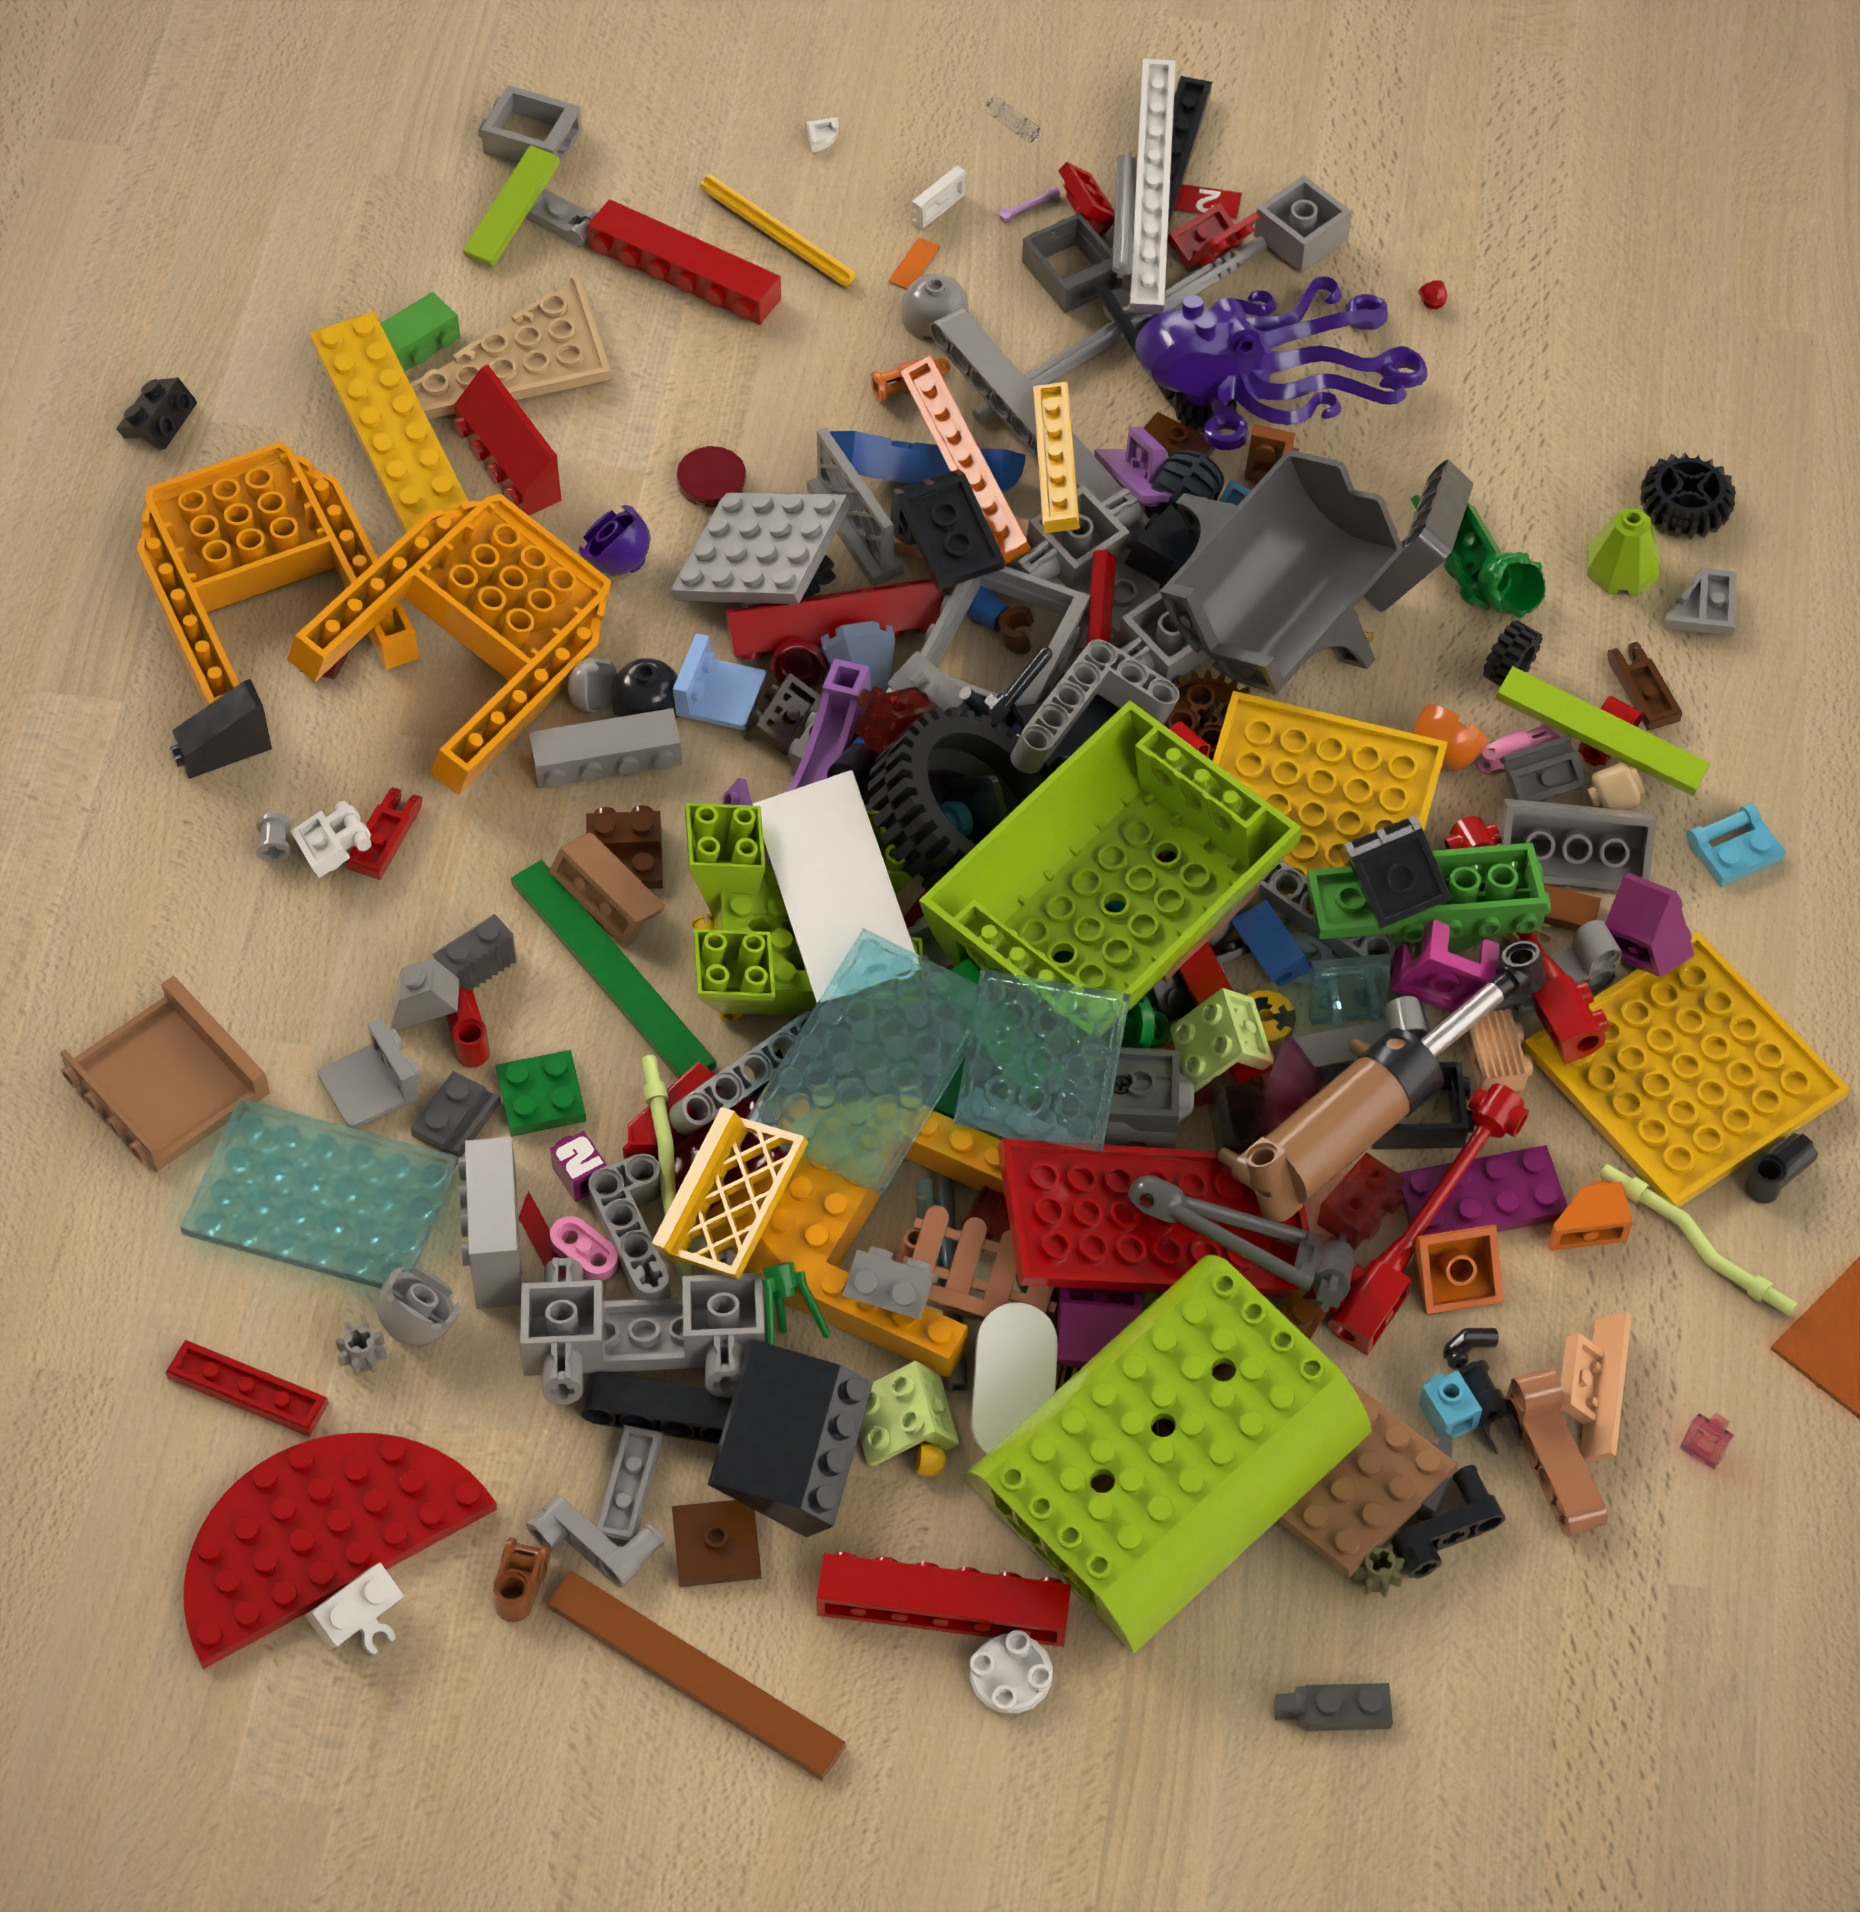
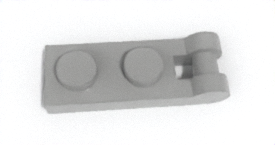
M544 188L525 218L576 246H582L589 239L587 224L597 212L593 210L587 212Z

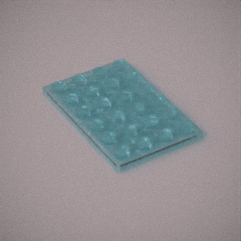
M863 928L746 1119L804 1136L808 1144L802 1156L882 1196L999 1001L998 994ZM788 1143L781 1144L788 1149H791L792 1145Z
M239 1098L181 1223V1233L188 1237L381 1289L390 1273L396 1268L404 1267L401 1272L409 1273L416 1268L458 1168V1156Z

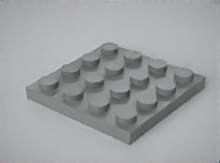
M726 493L718 503L670 590L675 601L799 604L851 507L848 496L843 494Z

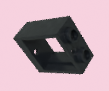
M1438 1062L1444 1078V1085L1440 1090H1449L1452 1123L1397 1124L1372 1145V1149L1463 1148L1466 1143L1467 1134L1474 1132V1123L1471 1119L1473 1110H1467L1466 1100L1470 1099L1471 1094L1470 1078L1463 1077L1462 1062Z

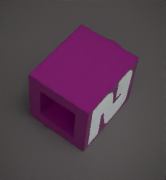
M585 1131L574 1136H566L550 1148L552 1168L573 1200L577 1202L589 1196L588 1182L590 1176L596 1170L607 1166V1164Z

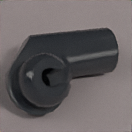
M1496 1328L1462 1329L1444 1346L1443 1357L1447 1359L1448 1366L1453 1369H1460L1465 1366L1469 1361L1466 1353L1472 1348H1495L1499 1341L1498 1331Z

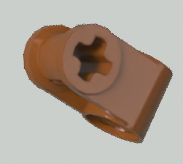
M508 1538L493 1584L496 1611L502 1619L508 1622H518L529 1616L540 1584L547 1573L551 1556L550 1546L543 1545L541 1548L520 1544L517 1538ZM513 1592L522 1594L515 1599L505 1598L507 1594Z

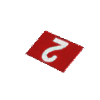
M1183 184L1175 210L1202 214L1221 203L1230 218L1237 219L1242 193Z

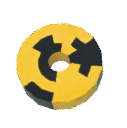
M1257 990L1246 995L1254 998L1260 1018L1267 1017L1271 1020L1268 1022L1261 1020L1270 1049H1273L1282 1040L1292 1037L1295 1029L1296 1014L1290 1000L1282 994L1271 990Z

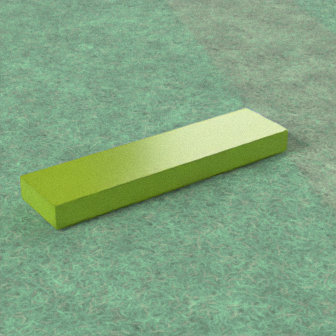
M532 145L528 147L462 249L466 257L492 268L494 267L561 162L557 155Z

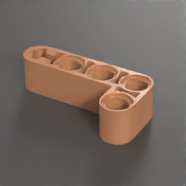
M1547 1367L1512 1378L1506 1401L1522 1433L1523 1440L1520 1441V1444L1565 1536L1569 1537L1606 1525L1608 1516L1603 1499L1560 1411L1563 1401V1389L1556 1371L1552 1367Z

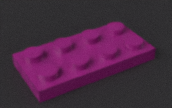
M1547 1145L1475 1158L1422 1236L1494 1224L1497 1226V1232L1557 1221L1568 1205ZM1452 1163L1397 1173L1396 1184L1409 1224H1411Z

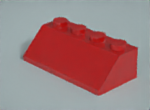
M488 364L481 367L454 404L456 419L453 420V425L458 436L461 439L466 438L470 443L471 451L476 460L485 463L493 483L496 485L500 483L504 489L505 497L530 516L562 501L557 454Z

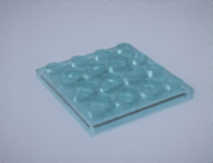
M981 969L954 1124L1103 1152L1130 994Z

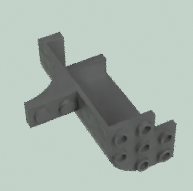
M1288 450L1238 506L1183 493L1175 502L1186 528L1200 534V539L1191 557L1159 592L1182 637L1197 654L1203 650L1214 659L1213 668L1241 684L1277 694L1311 656L1322 649L1330 647L1340 662L1368 669L1376 660L1354 606L1404 549L1384 499L1375 493L1354 490L1348 470L1342 462Z

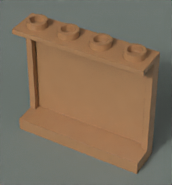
M174 975L161 983L165 997L77 1057L73 1058L66 1049L60 1052L65 1066L61 1071L67 1082L73 1088L79 1086L85 1092L84 1098L95 1113L102 1111L108 1118L106 1121L112 1132L118 1138L125 1136L131 1143L129 1147L138 1161L142 1164L147 1161L156 1172L270 1093L265 1072Z

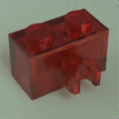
M877 686L873 687L871 693L866 689H862L857 703L865 711L854 732L864 740L865 745L869 749L881 754L888 745L926 712L931 713L934 709L940 707L915 686L885 693Z

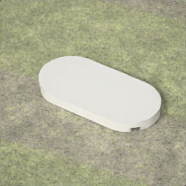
M1008 1303L994 1309L984 1319L977 1333L971 1431L975 1442L986 1454L1055 1393L1058 1350L1056 1330L1044 1312L1026 1303Z

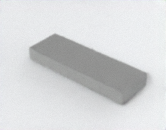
M627 1425L623 1426L595 1525L598 1530L615 1544L626 1545L638 1534L664 1440L663 1432Z

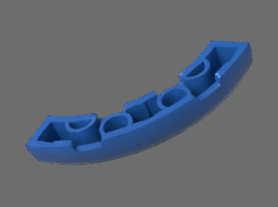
M858 431L829 432L859 475L913 484L951 472L938 445L891 441L890 438ZM979 448L1001 491L1009 490L1015 486L1023 473L1026 455L1006 449Z

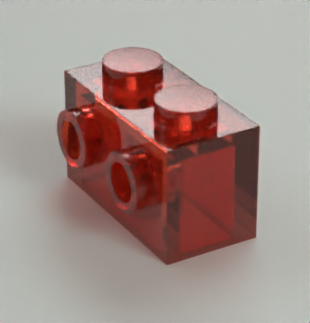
M1366 1152L1320 1204L1317 1225L1338 1238L1340 1232L1347 1234L1346 1242L1350 1243L1351 1248L1356 1250L1364 1239L1367 1241L1372 1240L1381 1227L1382 1218L1387 1213L1394 1214L1402 1204L1405 1197L1402 1194L1404 1177Z

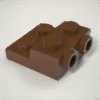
M639 805L634 807L631 812H616L611 807H600L594 813H586V834H594L648 889L663 888L660 811H653L649 806Z

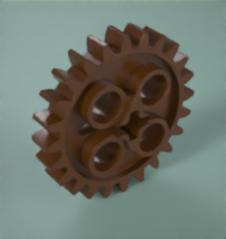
M1194 670L1191 673V680L1188 681L1182 675H1178L1176 687L1179 690L1180 696L1166 723L1163 725L1169 729L1175 723L1183 722L1197 735L1199 734L1208 744L1217 746L1233 691L1250 694V687H1244L1239 690L1237 689L1238 682L1232 680L1230 683L1225 682V675L1222 673L1217 679H1212L1210 670L1206 671L1204 678H1199ZM1196 701H1202V702H1204V703H1206V704H1204V705H1198V704H1196V703H1194V702H1196ZM1223 703L1219 706L1218 709L1215 710L1213 714L1214 708L1217 706V704ZM1210 748L1209 759L1212 761L1216 748Z

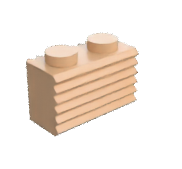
M1508 1008L1504 1011L1501 1009L1498 1011L1492 1010L1463 1034L1477 1089L1480 1087L1488 1091L1492 1084L1499 1083L1510 1087L1514 1091L1525 1090L1528 1077H1531L1533 1074V1066L1530 1055L1523 1054L1521 1044L1524 1042L1521 1022H1514L1512 1012Z

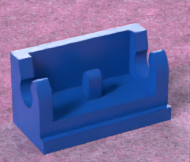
M1267 899L1231 921L1270 981H1274L1278 987L1284 986L1302 974H1307L1311 971L1304 953Z

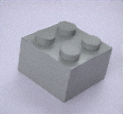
M1305 175L1264 202L1256 210L1260 218L1255 222L1254 236L1256 238L1262 236L1267 243V247L1301 273L1349 238L1352 211Z

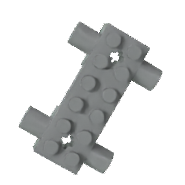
M1083 484L1077 488L1080 529L1044 534L1041 512L1029 520L1027 541L1032 550L1014 560L1011 568L1047 581L1057 576L1067 588L1090 595L1093 552L1095 550H1108L1116 557L1111 634L1123 646L1120 649L1121 651L1174 683L1177 681L1178 675L1185 676L1211 657L1203 650L1197 654L1182 637L1159 592L1160 589L1158 588L1161 584L1124 564L1130 553V550L1127 548L1130 532L1127 528L1143 517V511L1138 499L1127 488L1121 489L1105 501L1100 502Z
M732 1250L718 1253L720 1261L731 1266L737 1256ZM573 1257L553 1258L545 1266L544 1282L522 1283L520 1346L524 1376L542 1375V1394L544 1398L554 1404L566 1405L578 1401L582 1396L583 1373L705 1368V1386L712 1395L718 1397H733L749 1341L757 1340L765 1343L763 1274L742 1273L738 1280L703 1268V1275L682 1276L683 1298L604 1301L602 1280H584L583 1266L577 1260H574ZM560 1270H566V1279L561 1278Z

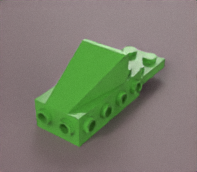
M1533 843L1432 851L1452 899L1382 929H1379L1351 866L1307 870L1306 876L1319 940L1391 934L1392 942L1406 941L1414 943L1419 941L1422 950L1424 927L1435 919L1449 925L1448 952L1458 954L1497 934L1530 933L1542 930L1545 915H1549L1551 911L1550 896L1544 889L1543 869L1541 862L1537 861Z

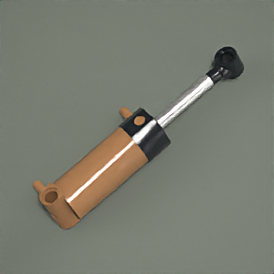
M1518 941L1507 946L1502 953L1503 963L1496 969V977L1421 1040L1400 1028L1390 1029L1373 1045H1369L1358 1038L1353 1039L1349 1043V1051L1358 1056L1356 1061L1265 1138L1261 1137L1241 1155L1228 1148L1221 1149L1217 1156L1218 1161L1232 1169V1176L1236 1181L1255 1191L1262 1217L1282 1222L1293 1216L1303 1207L1302 1203L1310 1199L1402 1119L1409 1117L1440 1091L1444 1085V1078L1436 1057L1509 995H1529L1543 988L1546 983V975L1539 947L1530 941Z

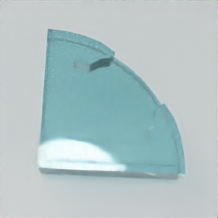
M932 1179L918 1180V1183H916L917 1218L924 1219L927 1210L933 1206Z

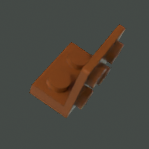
M1254 424L1244 479L1259 483L1288 450L1299 452L1298 448L1293 447L1295 433Z

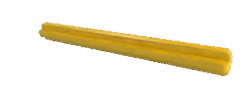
M706 175L701 182V190L842 286L849 287L855 280L856 273L713 175Z

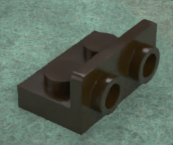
M791 673L780 683L774 680L763 695V698L767 700L764 707L757 706L747 720L746 724L750 728L744 738L750 742L758 735L787 756L794 739H800L805 731V724L809 715L812 712H817L822 696Z

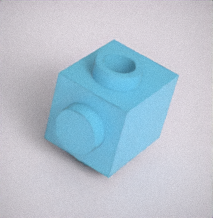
M1459 1371L1446 1376L1444 1374L1435 1375L1427 1380L1422 1387L1419 1406L1439 1439L1444 1432L1451 1435L1452 1439L1478 1428L1482 1408Z

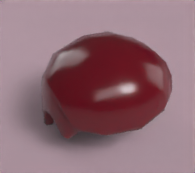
M794 637L785 640L775 650L771 662L772 674H774L779 683L791 673L810 688L820 684L826 669L825 658L820 647L807 638Z

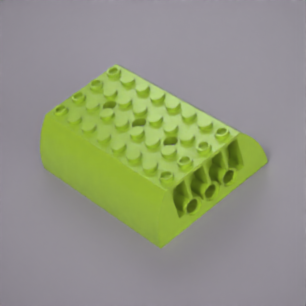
M1129 700L919 901L933 935L955 967L968 958L999 992L1001 997L1000 1003L1003 1006L1013 1008L1022 1018L1023 1022L1066 1056L1078 1057L1087 1053L1298 845L1302 827ZM1163 851H1172L1177 854V857L1171 862H1161L1156 858ZM1118 900L1126 905L1122 911L1116 913L1105 909V906L1111 901ZM1060 951H1069L1074 955L1067 963H1058L1053 960L1054 955Z
M1206 1255L965 1473V1482L1064 1583L1071 1584V1590L1134 1654L1372 1432V1427L1360 1398L1344 1373L1226 1259L1215 1255ZM1223 1363L1233 1366L1236 1370L1234 1377L1224 1382L1216 1380L1212 1375L1213 1369ZM1159 1419H1169L1176 1427L1171 1435L1159 1437L1152 1432L1153 1424ZM1101 1474L1111 1476L1115 1481L1113 1488L1106 1493L1094 1491L1091 1483L1096 1476Z

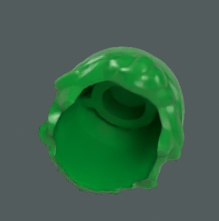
M1502 552L1489 557L1483 563L1478 575V588L1482 598L1497 613L1513 614L1517 618H1523L1526 613H1531L1534 609H1537L1545 598L1546 587L1545 579L1541 572L1542 564L1541 562L1531 561L1529 554L1522 552Z

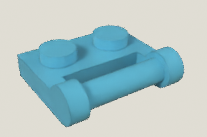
M1753 803L1740 807L1738 813L1706 827L1696 826L1686 832L1689 845L1720 887L1782 861L1786 853L1762 821L1760 812ZM1742 826H1746L1749 832L1713 848L1708 842Z

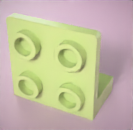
M1222 988L1170 1027L1175 1049L1180 1050V1065L1183 1075L1194 1084V1092L1200 1090L1237 1062L1261 1070L1274 1063L1260 1016L1252 997Z
M913 1361L873 1382L859 1432L865 1458L869 1465L876 1466L923 1441L939 1446L945 1451L959 1445L939 1373L917 1361Z

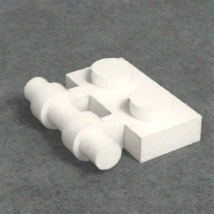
M346 801L338 802L335 806L336 811L326 817L321 810L291 830L318 878L336 870L343 862L348 860L350 856L346 850L350 847L356 846L360 851H366L371 847V834L367 826L360 822L361 817L356 808L349 805Z

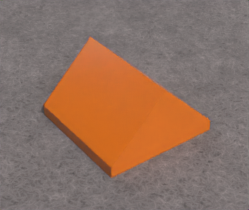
M1495 1224L1417 1236L1411 1264L1426 1314L1504 1302L1497 1226Z

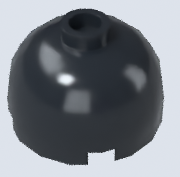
M640 658L627 663L616 674L612 684V707L616 717L617 715L623 717L673 708L675 719H677L679 716L676 715L673 687L678 675L674 669L663 661L653 658Z

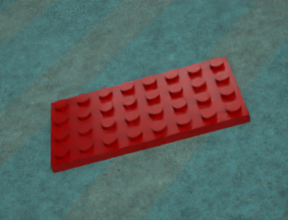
M1002 1139L997 1147L1019 1285L1166 1292L1203 1257L1215 1255L1226 1259L1264 1297L1288 1298L1298 1288L1180 1222H1167L1142 1212L1129 1198L1128 1191L1132 1183L1141 1176L1152 1175L1177 1185L1185 1193V1196L1262 1217L1255 1191L1233 1178L1232 1169L1218 1161L1219 1151ZM1142 1196L1139 1197V1201L1143 1206L1149 1207L1153 1205L1152 1202L1147 1201ZM1302 1203L1303 1207L1293 1216L1279 1223L1310 1231L1305 1204ZM1208 1219L1294 1267L1299 1244ZM1313 1286L1303 1296V1299L1317 1298Z

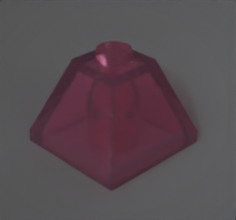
M1285 1036L1270 1073L1256 1140H1259L1261 1137L1265 1138L1321 1091L1324 1078L1293 1037Z

